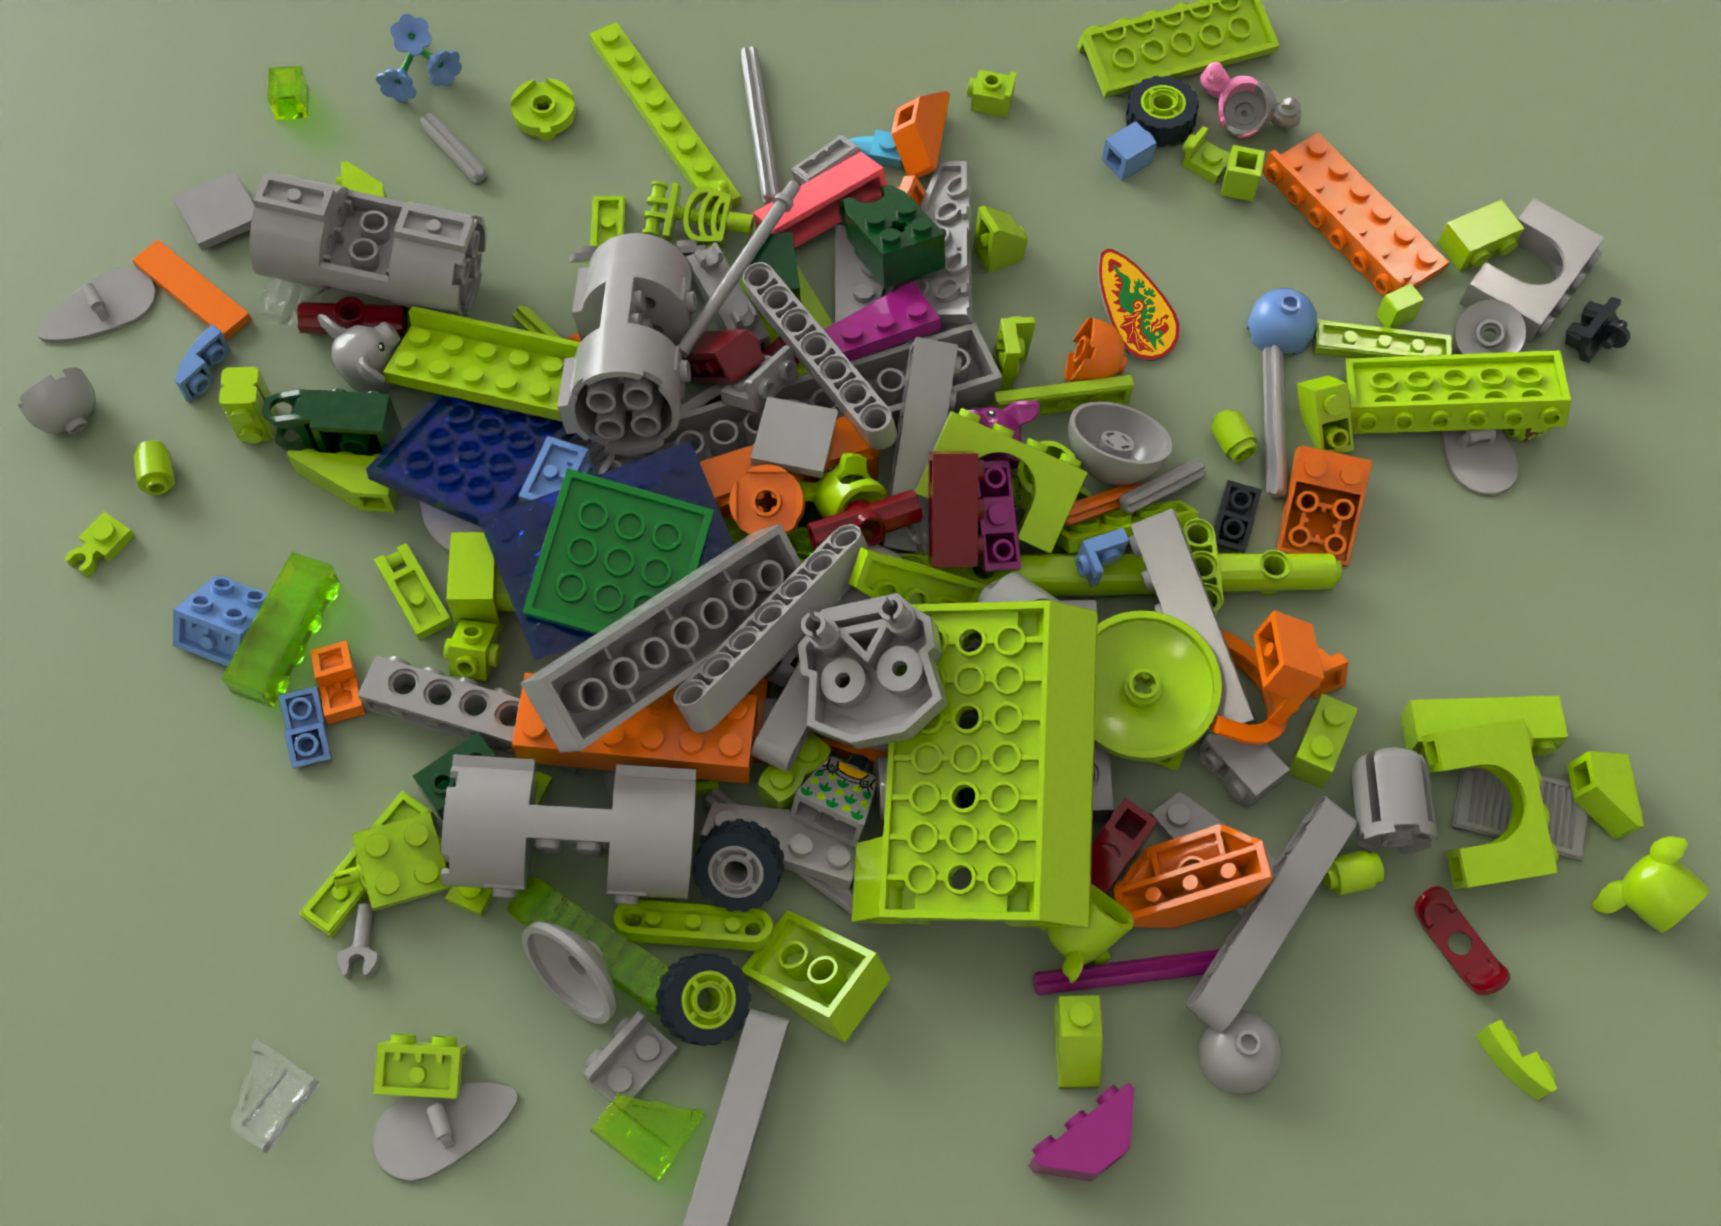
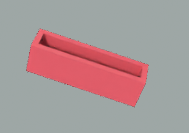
M859 152L800 186L801 189L793 200L794 206L789 212L783 214L771 234L792 232L794 248H797L842 222L839 215L838 200L848 197L863 203L880 200L882 195L879 187L887 185L884 168L864 153ZM773 201L753 212L757 228L774 205Z

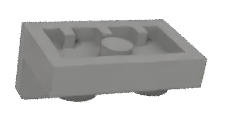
M785 345L773 356L763 355L765 357L763 362L735 383L728 384L720 391L722 403L757 413L765 406L767 396L774 397L798 375L793 348Z
M640 1011L632 1018L629 1015L626 1016L614 1029V1039L605 1049L602 1047L597 1048L584 1065L587 1068L583 1072L586 1081L622 1114L678 1052V1047L647 1021L646 1016Z

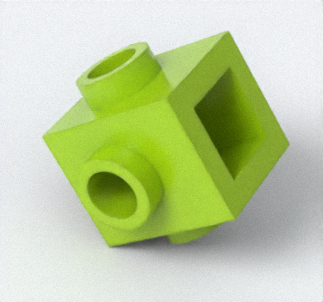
M460 620L452 638L448 637L444 645L443 656L445 660H449L450 676L487 681L492 667H498L501 658V645L498 644L497 624Z

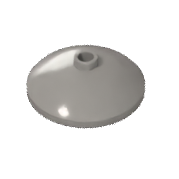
M534 922L530 924L522 933V945L532 968L544 985L561 1003L579 1017L595 1024L606 1023L615 1014L616 993L611 973L603 959L600 948L594 942L586 940L578 933L549 922Z

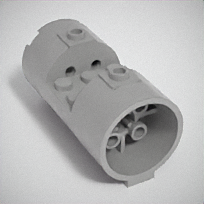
M277 171L271 174H263L253 199L255 207L252 215L249 241L250 260L256 274L325 290L337 288L391 300L394 305L407 308L416 306L462 317L463 315H469L474 305L483 271H480L482 252H486L487 241L486 223L483 217L417 202L407 203L349 190L345 186Z
M643 233L619 235L607 240L596 249L590 259L589 267L579 268L572 314L580 339L583 340L577 348L575 357L565 358L557 408L566 434L577 433L585 441L589 438L604 445L606 452L636 455L653 451L664 445V439L673 431L676 432L679 424L681 398L685 395V383L691 381V369L689 361L682 359L678 344L685 336L687 328L691 327V316L693 312H697V301L695 292L691 291L692 273L690 265L681 251L668 241Z
M453 754L450 778H455L456 787H447L442 826L441 855H443V860L449 862V868H442L441 871L443 886L493 889L492 897L517 898V891L527 890L532 845H535L539 853L563 854V847L576 848L579 853L578 855L602 856L603 849L609 850L606 894L615 896L614 903L638 905L639 897L688 898L694 828L696 769L616 764L612 809L535 805L537 768L535 759Z

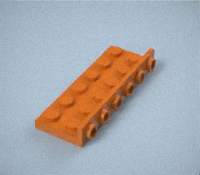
M1319 133L1314 134L1282 154H1279L1276 150L1268 153L1262 170L1267 180L1274 184L1287 197V200L1308 218L1310 224L1317 228L1330 241L1331 245L1339 250L1352 263L1353 267L1374 285L1379 294L1385 296L1411 283L1417 289L1447 269L1450 262Z

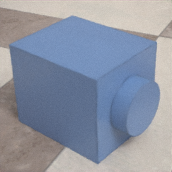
M1135 121L1106 139L1102 161L1123 181L1152 163L1157 142L1149 131L1144 130Z

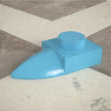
M875 130L874 136H861L849 139L861 148L862 153L879 165L901 168L902 161L891 132Z

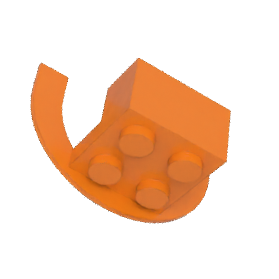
M1275 610L1253 634L1256 650L1235 635L1222 630L1235 665L1254 682L1263 697L1266 706L1265 722L1259 724H1244L1217 715L1215 717L1216 724L1212 723L1209 728L1218 735L1251 745L1273 742L1286 729L1289 717L1298 711L1305 699L1314 690H1317L1324 680L1313 624Z

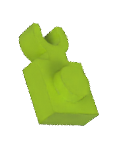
M104 511L78 537L84 545L70 550L65 556V560L72 568L79 561L85 560L78 569L87 578L96 571L97 561L101 557L110 563L135 535L131 529Z

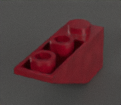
M1127 798L1123 800L1092 843L1091 884L1107 895L1150 838L1158 822L1156 818Z

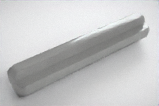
M429 112L426 116H422L420 123L423 130L473 183L480 184L488 178L485 166L436 114Z
M1193 459L1122 495L1119 498L1120 509L1122 512H1127L1131 515L1196 482L1206 474L1204 463Z

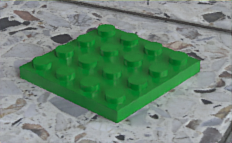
M567 468L524 605L523 615L586 633L597 634L698 569L714 510Z

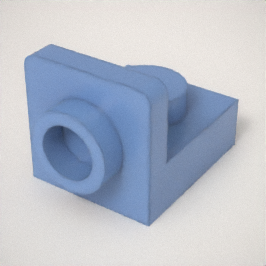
M1124 528L1082 541L1075 558V563L1080 576L1086 577L1090 587L1099 584L1104 573L1102 566L1111 565L1122 558L1129 542Z

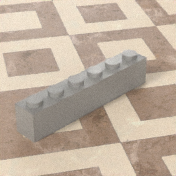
M916 337L910 346L888 487L889 497L909 490L915 491L928 462V451H933L947 420L948 412L954 410L957 392L951 391L953 378L959 377L962 358L957 357V344ZM916 494L922 507L923 519H921V522L886 533L884 539L880 542V546L896 553H927L928 499Z
M1172 508L1131 524L1134 535L1129 536L1128 539L1136 558L1142 556L1147 567L1141 573L1148 591L1155 590L1160 604L1154 605L1156 612L1173 616L1190 625L1205 639L1216 657L1221 673L1222 693L1215 717L1219 715L1244 724L1255 722V715L1177 513ZM1210 728L1208 729V731H1209L1210 734L1218 735V734L1212 732V731L1210 730Z

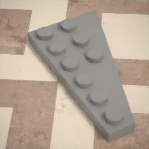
M967 160L938 162L920 207L945 234L946 268L887 287L885 295L913 281L937 313L941 323H972V170Z

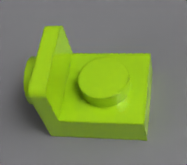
M1202 126L1196 135L1190 134L1184 143L1182 152L1185 153L1182 167L1216 184L1225 172L1230 153L1206 141L1209 128Z

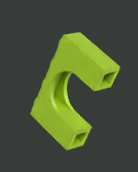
M961 408L958 414L950 411L933 451H974L978 453V458L989 453L1003 452L1019 459L1030 474L1032 495L1017 528L1018 539L1051 553L1088 473L1079 468L1082 461L1064 453H1061L1059 459L1046 454L1048 446L1030 438L1027 439L1026 444L1012 438L1015 431L997 423H994L992 429L979 424L981 416L964 408ZM928 462L914 491L916 494L927 499Z
M1525 718L1435 732L1422 736L1426 760L1430 766V774L1464 768L1483 769L1495 775L1503 783L1511 800V817L1506 829L1499 837L1481 845L1445 850L1453 889L1470 888L1558 873L1556 866L1558 863V851L1555 844L1551 842L1549 834L1550 814L1547 806L1542 801L1540 792L1542 777L1539 768L1534 764L1531 750L1534 744L1531 730L1526 727Z

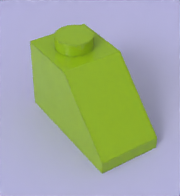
M985 205L978 207L973 250L986 271L991 273L1023 260L1025 247L1028 243V237L1024 228L1018 226L1010 214Z
M1100 995L1059 996L1053 1008L1058 1088H1099L1103 1040Z

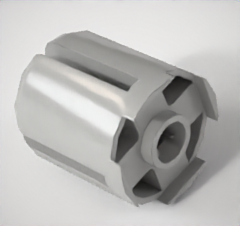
M1398 747L1378 749L1376 752L1371 751L1357 758L1351 769L1355 819L1357 820L1358 847L1367 852L1376 853V846L1400 848V854L1431 848V839L1435 838L1438 840L1430 766L1426 759L1419 753Z

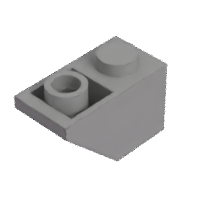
M1209 734L1204 738L1197 752L1204 767L1209 772L1216 773L1225 783L1230 796L1234 800L1242 802L1248 809L1280 785L1290 770L1267 744H1245L1221 735Z

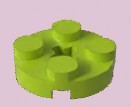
M545 78L546 83L540 82L537 84L535 79L527 81L520 85L511 97L513 121L526 134L537 136L542 141L552 140L556 134L566 130L577 115L572 91L566 84L556 79ZM539 105L541 107L550 105L549 109L547 110H538L537 106Z

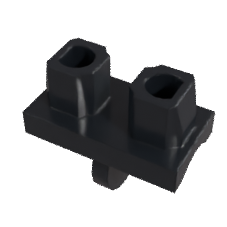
M1611 297L1605 305L1589 301L1581 314V323L1588 324L1589 326L1574 322L1569 326L1566 331L1565 344L1580 349V360L1589 363L1602 346L1605 349H1610L1611 347L1622 348L1629 342L1631 336L1627 329L1628 324L1624 320H1619L1616 315L1621 299Z

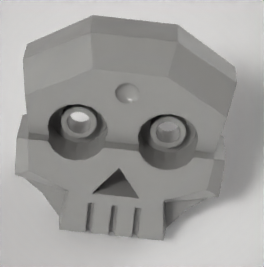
M898 593L825 608L820 613L815 611L814 617L809 612L803 617L801 629L805 637L798 644L801 675L809 681L807 726L813 731L854 748L862 749L912 739L948 705L936 665L942 657L938 626L930 616L914 608ZM870 643L867 651L860 645ZM907 665L906 673L902 676H897L896 671L898 667ZM844 677H850L849 684L844 688H840V681Z

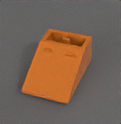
M1302 445L1297 447L1287 483V495L1284 501L1277 550L1286 553L1334 554L1336 561L1341 562V565L1348 566L1373 461Z

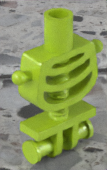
M721 180L718 184V190L706 186L697 188L688 198L686 207L679 206L682 192L679 183L672 182L668 199L664 197L669 185L661 181H652V194L647 197L646 201L648 205L652 206V210L644 212L643 217L646 219L645 229L642 230L643 234L659 237V223H664L662 235L666 241L672 242L677 219L678 221H683L689 240H697V245H706L707 248L712 247V244L715 242L719 247H724L728 231L752 235L754 215L732 211L733 200L730 194L725 193V190L729 187L727 181ZM703 200L701 208L698 210L696 206ZM659 208L667 209V213L659 212ZM697 222L700 236L692 233L691 223ZM706 224L708 226L711 225L712 236L707 235Z

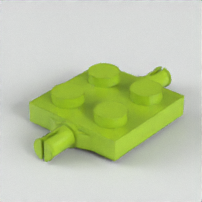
M430 812L352 833V840L357 855L356 867L332 872L336 889L360 882V885L367 892L372 912L447 891L451 888V886H443L441 871L442 868H446L447 860H443V855H441L442 839L436 833Z

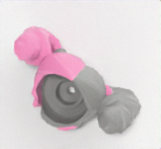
M1220 62L1210 63L1201 74L1200 83L1209 95L1219 98V125L1225 127V131L1230 135L1237 136L1238 138L1251 137L1269 121L1284 129H1292L1300 122L1302 115L1301 105L1296 98L1286 97L1283 101L1277 103L1275 94L1270 86L1257 81L1253 77L1236 76L1230 79ZM1243 112H1246L1247 116L1243 117L1241 116V114Z

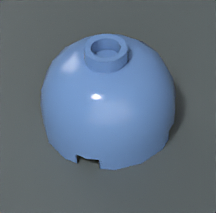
M1278 288L1269 291L1256 301L1249 315L1247 329L1249 327L1250 339L1262 352L1266 347L1277 345L1280 347V351H1283V357L1284 354L1294 352L1295 355L1301 354L1310 346L1317 329V312L1310 299L1300 291L1291 288Z

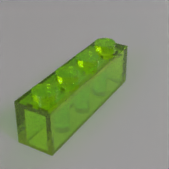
M291 552L222 676V680L232 694L273 708L279 697L278 695L286 692L292 670L295 665L302 662L306 653V644L312 633H316L320 629L323 622V613L329 602L334 601L339 593L340 581L332 565Z

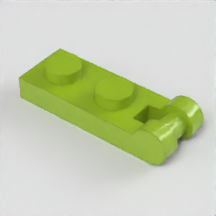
M407 543L396 547V552L386 557L382 554L374 558L373 561L420 641L453 623ZM403 564L406 565V567H404V568H402V569H400V570H398V571H396V572H393V569H395V568H397V567H399V566H401V565H403Z

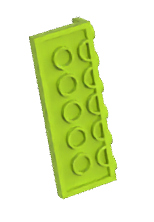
M1200 0L1189 4L1182 2L1170 9L1162 11L1151 10L1142 16L1132 19L1124 17L1105 26L1093 25L1082 32L1077 45L1080 53L1086 51L1104 98L1133 91V87L1146 78L1150 79L1153 76H1171L1174 79L1204 72L1212 62H1220L1223 67L1276 53L1280 47L1261 0Z
M411 307L409 310L411 327L383 371L385 382L562 421L557 406L565 358L575 357L581 342L421 307Z
M1560 350L1345 359L1346 383H1348L1353 434L1566 427L1568 423L1571 396Z

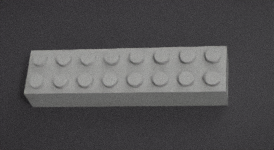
M781 524L756 530L520 683L560 753L582 751L686 680L802 564Z

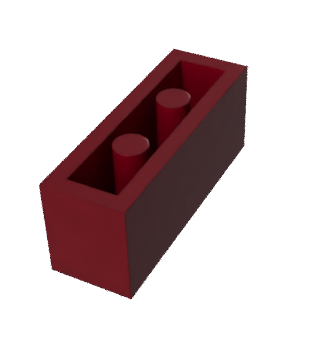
M747 329L704 331L688 357H682V359L689 361L691 383L733 384L763 362L765 357L760 351L761 343L758 338Z
M928 451V563L932 567H978V557H983L984 537L983 535H978V520L984 519L983 497H978V482H984L985 466L984 460H978V453L974 451Z

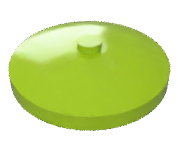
M1155 611L1124 612L1100 622L1097 625L1094 744L1104 751L1123 759L1149 762L1174 757L1197 743L1212 724L1222 693L1219 665L1205 639L1182 620Z

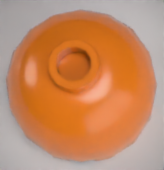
M1087 318L1073 342L1078 343L1074 354L1069 352L1066 359L1064 378L1069 382L1115 377L1116 374L1121 375L1127 364L1128 357L1124 355L1125 346L1123 338L1114 326L1100 319Z

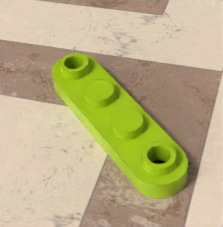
M639 899L638 905L620 904L613 916L617 935L630 942L757 951L766 947L773 936L771 917L765 911L755 908L750 909L749 912L738 910L730 912L726 911V908H718L715 905ZM633 922L640 923V925L637 927L629 926V924ZM751 931L759 933L758 935H747Z

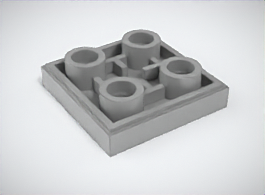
M234 170L172 197L201 251L249 231L251 228L255 206Z
M767 396L751 454V465H776L788 472L823 478L839 410Z

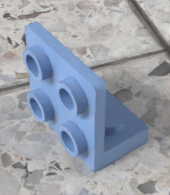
M547 436L519 493L520 503L553 513L567 468L595 476V467L591 462L589 449Z
M216 575L173 609V646L239 671L247 664L248 633L280 606V598L267 594L262 590L240 584L230 578Z

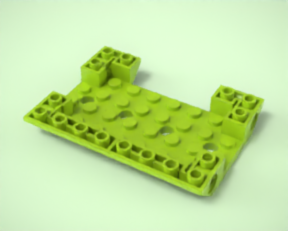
M1051 600L911 604L914 608L930 616L938 626L942 657L936 665L948 705L912 739L888 743L883 836L856 843L851 922L864 924L930 925L931 921L1003 922L1009 927L1090 928L1097 611ZM970 634H980L982 636L981 646L973 652L964 651V639ZM907 665L898 667L896 675H904L907 671ZM968 710L977 711L979 715L977 724L971 729H962L959 725L961 715ZM964 788L973 789L975 792L974 803L965 809L958 808L956 805L958 792ZM961 868L969 869L972 875L971 883L965 889L956 890L952 885L953 874Z

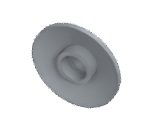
M1495 299L1482 300L1469 306L1459 317L1455 328V341L1461 354L1520 352L1526 339V324L1520 312L1511 304ZM1491 331L1495 334L1496 339L1486 341L1483 338V333Z

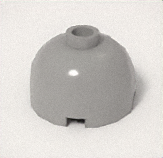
M78 367L63 369L62 371L65 376L57 380L52 375H49L32 385L22 394L20 400L23 404H18V408L34 427L46 433L60 434L68 432L72 435L80 432L88 425L86 420L93 413L96 403L95 391L89 379Z
M1245 1010L1239 1011L1233 1022L1223 1032L1219 1033L1208 1026L1200 1037V1056L1198 1057L1200 1068L1208 1081L1223 1092L1252 1095L1265 1088L1279 1070L1282 1057L1280 1038L1272 1025L1258 1014Z

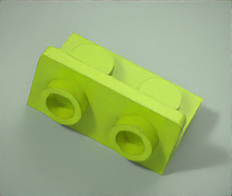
M1012 316L1001 318L992 353V357L1002 375L1000 391L1011 390L1014 378L1019 377V362L1026 361L1036 326L1034 317Z
M392 1033L391 1040L377 1044L373 1094L459 1098L463 1054L467 1053L468 1044H457V1036L434 1035L432 1036V1042H417L416 1034Z

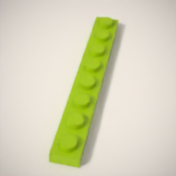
M614 22L589 33L591 45L694 191L703 186L718 190L719 182L725 180L729 184L725 193L731 195L733 200L732 208L741 205L740 193L619 24Z

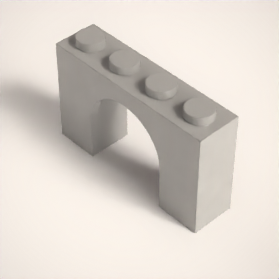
M1533 198L1518 218L1525 229L1517 242L1518 246L1536 255L1547 264L1552 272L1553 281L1542 285L1527 284L1485 262L1470 282L1459 303L1466 308L1476 302L1488 299L1501 300L1511 304L1520 312L1525 321V342L1531 344L1538 333L1544 336L1555 320L1551 314L1554 311L1560 314L1571 298L1570 295L1566 294L1569 289L1574 292L1577 291L1587 274L1582 272L1584 268L1592 270L1602 255V252L1597 249L1604 239L1601 235Z

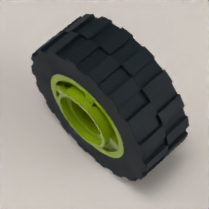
M1153 76L1150 79H1143L1129 93L1125 117L1126 125L1129 126L1136 121L1144 130L1152 134L1157 142L1156 145H1159V147H1165V145L1172 146L1180 141L1183 142L1187 139L1188 135L1192 134L1196 124L1199 107L1197 94L1188 83L1185 84L1182 80L1171 78V76Z
M696 953L692 956L686 955L679 958L680 961L672 963L668 967L669 970L666 974L662 975L659 981L661 982L659 989L656 990L658 1003L656 1010L661 1016L660 1021L663 1027H667L673 1037L682 1039L681 1041L689 1044L714 1046L721 1044L723 1040L731 1039L734 1036L733 1034L744 1025L743 1021L750 1011L748 1007L749 1001H751V993L748 991V980L742 975L743 971L739 966L733 965L731 963L732 960L726 957H719L716 954ZM705 988L709 994V1003L706 1008L701 1010L698 1006L697 998L700 991Z

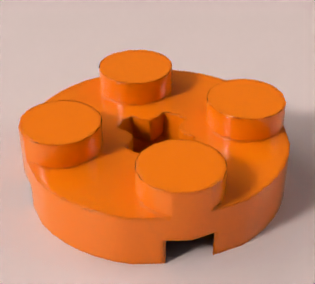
M769 464L758 465L746 471L747 474L742 476L739 481H736L730 492L729 507L735 522L749 535L756 530L778 524L782 525L786 534L794 532L805 510L804 492L795 477L783 468ZM765 493H771L772 499L777 500V505L773 506L770 512H765L764 508L757 504L758 500L764 499Z

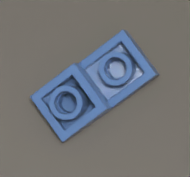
M212 324L190 347L176 374L175 383L188 403H191L209 389L210 385L215 381L210 369L222 362L231 351L222 331Z
M315 686L278 695L286 727L284 734L292 768L331 760L330 741L319 687Z

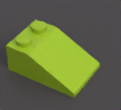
M786 910L773 927V936L770 943L763 949L755 951L741 969L743 971L742 975L814 1027L844 1043L891 981L889 973L876 952L789 910Z

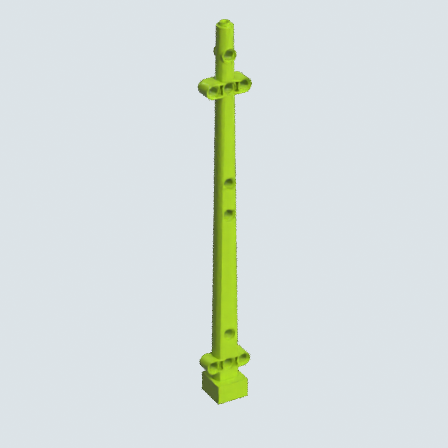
M1199 518L1191 519L1183 527L1198 570L1205 574L1201 578L1216 617L1223 605V592H1260L1271 595L1278 591L1332 590L1335 588L1336 582H1340L1342 579L1341 562L1336 561L1334 554L1284 553L1274 549L1264 553H1218L1215 531L1208 521ZM535 526L529 529L523 538L522 553H502L496 532H451L446 600L456 628L460 620L464 619L497 624L498 632H502L503 612L520 611L525 630L529 635L536 638H544L555 631L556 624L523 615L524 605L541 553L534 550L543 546L548 527ZM1190 538L1198 540L1201 544L1192 542ZM702 553L698 568L721 553ZM797 553L801 563L812 554ZM898 553L904 556L905 560L932 567L928 563V553ZM1020 553L1021 569L1011 571L983 572L979 561L978 567H934L977 579L988 585L1011 572H1018L1054 597L1156 594L1155 590L1149 592L1144 582L1141 571L1147 569L1143 557L1139 556L1136 558L1134 553H1123L1119 561L1111 565L1102 566L1104 573L1099 584L1090 587L1086 577H1081L1077 570L1075 558L1078 553ZM1265 569L1272 570L1277 575H1271ZM984 573L988 575L990 578L981 579L977 577L975 574Z

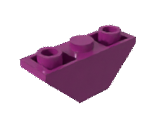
M1009 460L984 461V482H978V497H983L984 519L978 520V535H983L984 555L983 557H978V561L983 572L1020 570L1021 561Z
M1128 1083L1120 1090L1115 1085L1111 1086L1096 1099L1100 1106L1088 1115L1084 1110H1081L1064 1124L1068 1130L1057 1140L1052 1135H1049L1032 1149L1036 1156L1029 1164L1033 1173L1093 1181L1121 1159L1130 1149L1135 1090L1133 1086Z

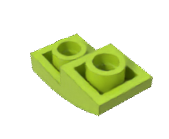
M1502 1019L1487 1025L1475 1034L1482 1048L1494 1064L1526 1094L1538 1101L1558 1090L1555 1084V1074L1551 1066L1541 1059L1537 1051L1523 1057L1519 1051L1520 1045L1516 1035L1512 1030L1506 1028Z

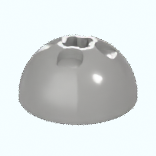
M1096 401L1079 405L1071 413L1068 424L1070 449L1077 459L1082 461L1081 468L1101 482L1112 485H1129L1143 481L1157 472L1171 453L1172 441L1167 431L1153 418L1134 408L1112 402Z

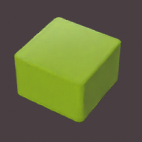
M1411 283L1385 295L1376 316L1385 327L1397 328L1416 318L1424 298Z

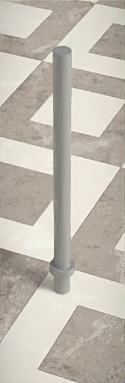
M789 181L782 193H777L773 198L774 205L678 344L682 357H688L783 214L789 212L794 206L793 200L801 189L797 182Z

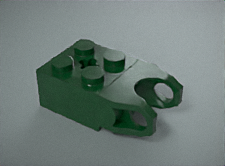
M889 184L879 187L882 197L876 202L863 203L850 197L838 200L839 215L846 228L848 241L854 246L857 257L884 288L946 268L945 234L905 191Z
M297 389L276 393L265 398L262 415L264 419L277 426V434L274 440L276 444L286 451L313 449L321 453L337 454L338 452L346 451L355 455L365 456L384 454L396 458L398 463L403 430L389 394H383L378 391H368L367 393L348 392L343 389H332L331 391ZM280 402L288 403L292 407L290 414L282 416L271 414V409ZM287 430H291L297 433L300 438L294 442H288L283 439V436Z

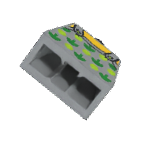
M860 754L850 755L847 762L835 757H827L797 790L789 817L856 848V843H859L878 781L874 775L867 773L870 768L868 759Z

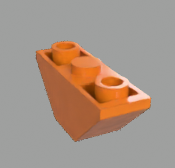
M947 91L920 96L896 109L891 135L907 176L915 175L918 179L932 173L937 168L950 93Z

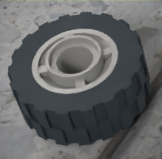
M736 819V821L727 820L718 827L714 826L708 835L704 837L694 857L693 874L696 877L695 883L697 888L701 889L702 895L706 899L711 900L713 905L718 908H726V911L734 912L738 910L749 912L752 908L757 909L761 907L765 901L768 902L773 896L784 871V853L779 847L780 842L778 839L770 834L771 831L769 829L759 826L757 822L752 820L751 822L744 821V819ZM731 861H739L747 869L739 870L732 865Z

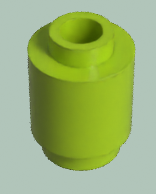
M1226 409L1214 416L1210 431L1227 458H1231L1234 463H1239L1257 452V438L1241 411Z
M149 440L140 443L133 455L137 486L141 491L151 495L164 494L175 485L171 453L160 441Z
M1366 850L1342 854L1335 858L1323 878V883L1328 890H1332L1337 896L1375 888L1377 883L1384 881V868L1376 852L1368 853Z

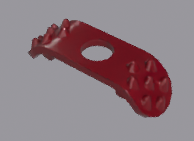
M1440 886L1431 887L1423 892L1415 903V915L1423 929L1462 981L1478 995L1493 994L1504 988L1510 981L1508 969L1496 959L1457 908L1449 892ZM1460 932L1469 937L1471 949L1467 954L1458 955L1450 950L1448 938L1451 934Z

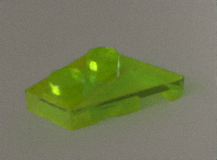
M617 1094L589 1131L654 1182H657L706 1113L699 1109L689 1110L669 1106L667 1103L647 1102L638 1100L636 1097Z

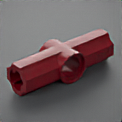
M352 296L342 298L337 303L301 302V304H298L297 319L300 333L328 334L319 323L317 318L319 314L328 316L337 325L346 329L356 325L376 327L385 321L397 331L399 336H404L407 333V309L403 306L364 304L362 300Z
M909 490L872 503L864 499L855 500L845 508L844 512L808 523L806 528L813 551L836 529L849 524L860 527L868 546H874L884 539L886 533L921 522L923 513L916 493L913 490Z

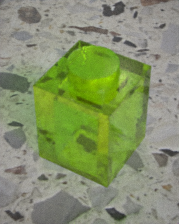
M302 66L268 68L267 99L275 120L308 118L309 87Z

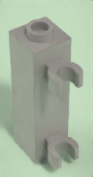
M716 242L712 244V247L702 251L697 249L695 253L686 257L691 268L692 285L704 306L730 269L723 252ZM738 282L713 318V321L718 330L747 329L752 332L760 341V351L763 352L770 345V335L754 305L750 302Z

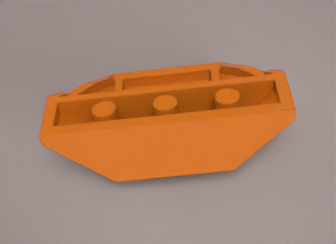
M1218 824L1147 847L1129 868L1122 881L1119 880L1113 887L1115 901L1123 905L1132 914L1134 919L1133 927L1174 929L1248 906L1273 881V875L1265 844L1262 840L1255 837L1252 838L1223 824Z

